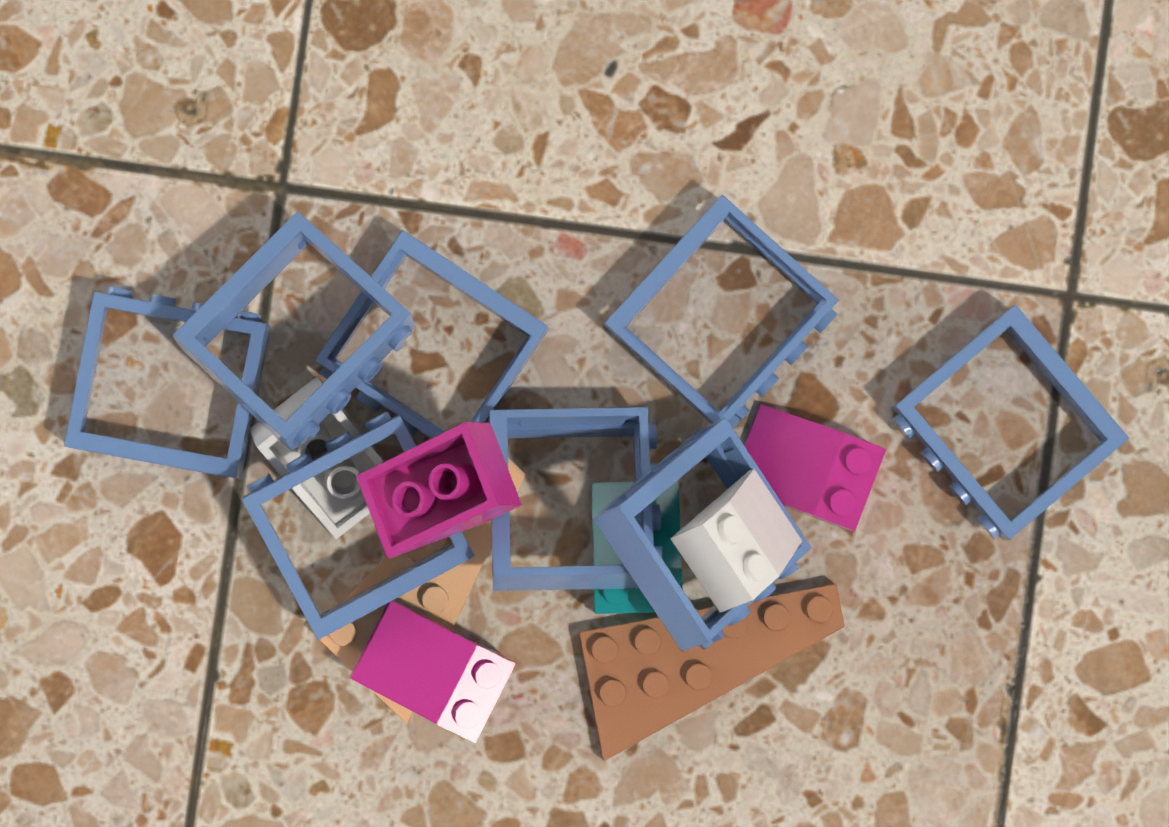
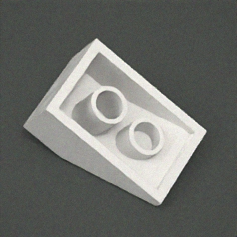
M319 376L315 377L275 408L274 411L286 421L324 382ZM345 407L336 414L330 413L319 424L320 430L313 439L309 437L293 451L288 449L262 423L257 422L249 429L256 447L281 476L289 472L286 464L306 453H309L312 459L327 452L328 449L325 443L346 432H349L351 438L363 433ZM372 445L292 489L333 537L337 539L370 514L356 476L385 462V459L375 446Z
M755 469L743 475L670 538L720 613L754 600L780 576L802 542Z

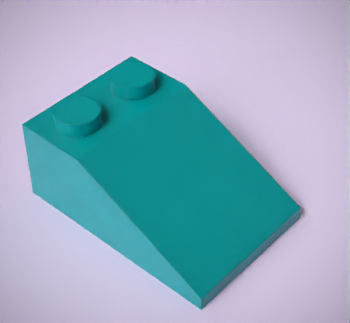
M676 481L652 502V505L660 504L661 528L660 531H653L654 546H662V560L683 590L682 555L670 539L680 531L679 482ZM635 482L592 483L594 566L623 565L593 520V517ZM640 588L594 589L595 614L655 612Z

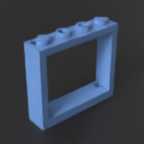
M722 194L609 317L604 327L707 421L712 424L726 418L734 429L750 411L744 405L755 392L763 397L779 379L773 373L784 360L792 365L808 348V345L802 340L809 332L815 328L821 333L838 315L832 307L839 299ZM725 221L817 305L719 412L627 327Z
M297 211L173 334V337L179 347L288 449L293 451L309 437L313 439L320 430L319 424L330 413L336 414L347 405L351 399L350 392L361 381L367 383L376 376L383 365L381 361L393 349L399 351L405 346L404 341L413 333L412 330L415 328L411 313ZM310 244L390 317L284 421L216 358L206 346Z
M402 230L371 276L381 287L385 289L407 256L527 336L471 420V422L487 423L489 420V410H496L548 332L549 327ZM362 291L315 360L324 367L320 375L326 379L343 364L337 360L375 304ZM361 381L355 387L360 391L356 399L375 412H378L381 406H383L395 415L399 414L411 436L414 437L419 430L432 439L445 432L370 381L367 383Z
M108 286L107 294L94 292L64 447L242 480L251 433L249 429L252 427L254 416L239 402L237 403L227 459L84 432L108 309L185 323L204 304L193 302L192 310L175 307L176 299L150 294L149 302L132 299L133 291ZM241 311L223 330L250 335L242 382L258 396L271 327L266 323L260 322V314Z
M1016 304L1004 312L892 407V410L897 414L893 420L899 426L900 431L908 439L914 435L925 447L920 453L926 462L936 472L943 469L953 480L949 488L965 506L971 502L981 514L977 521L982 528L986 529L993 539L999 535L1003 541L1013 538L1129 439L1127 434ZM1005 330L1101 442L1011 520L1008 519L914 408Z
M648 407L489 410V423H491L507 467L508 438L633 436L635 482L658 464L650 463L649 449L657 448L656 424H648ZM651 502L636 515V521L654 546L653 531H660L661 513L660 504L652 505ZM507 512L491 520L493 591L639 588L624 565L511 567L510 513ZM654 546L662 558V546Z
M388 411L366 421L364 425L367 431L356 437L351 438L349 432H346L325 443L328 451L312 459L311 455L306 453L286 464L288 473L275 480L272 479L269 473L246 486L250 493L243 496L242 501L317 640L475 557L463 533L449 536L453 543L320 614L261 504L393 434L397 437L404 452L416 447L399 414L390 417Z
M726 418L699 429L593 517V520L681 651L699 645L705 650L713 642L724 637L725 634L722 629L725 626L736 624L751 612L748 606L753 601L758 602L776 590L774 585L776 580H774L752 601L721 613L714 605L704 615L700 616L634 518L703 458L706 457L726 489L731 487L748 471L755 469L801 538V544L778 577L779 579H783L798 570L796 562L812 548Z

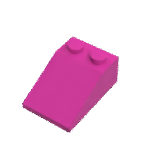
M763 404L759 406L744 445L785 507L849 532L856 531L886 452L885 448Z
M462 423L356 476L387 558L399 556L484 524L522 506L491 423Z
M392 600L387 603L349 678L431 722L476 743L515 663L503 654Z

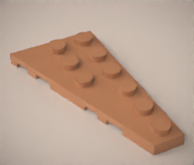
M837 584L767 596L758 602L753 601L748 606L751 612L736 624L725 626L722 629L725 634L724 637L713 642L705 650L699 645L681 651L659 617L579 632L603 761L608 760L844 628ZM709 607V608H704V609H698V610H696V611L698 612V614H699L700 616H702V615H704L711 607Z

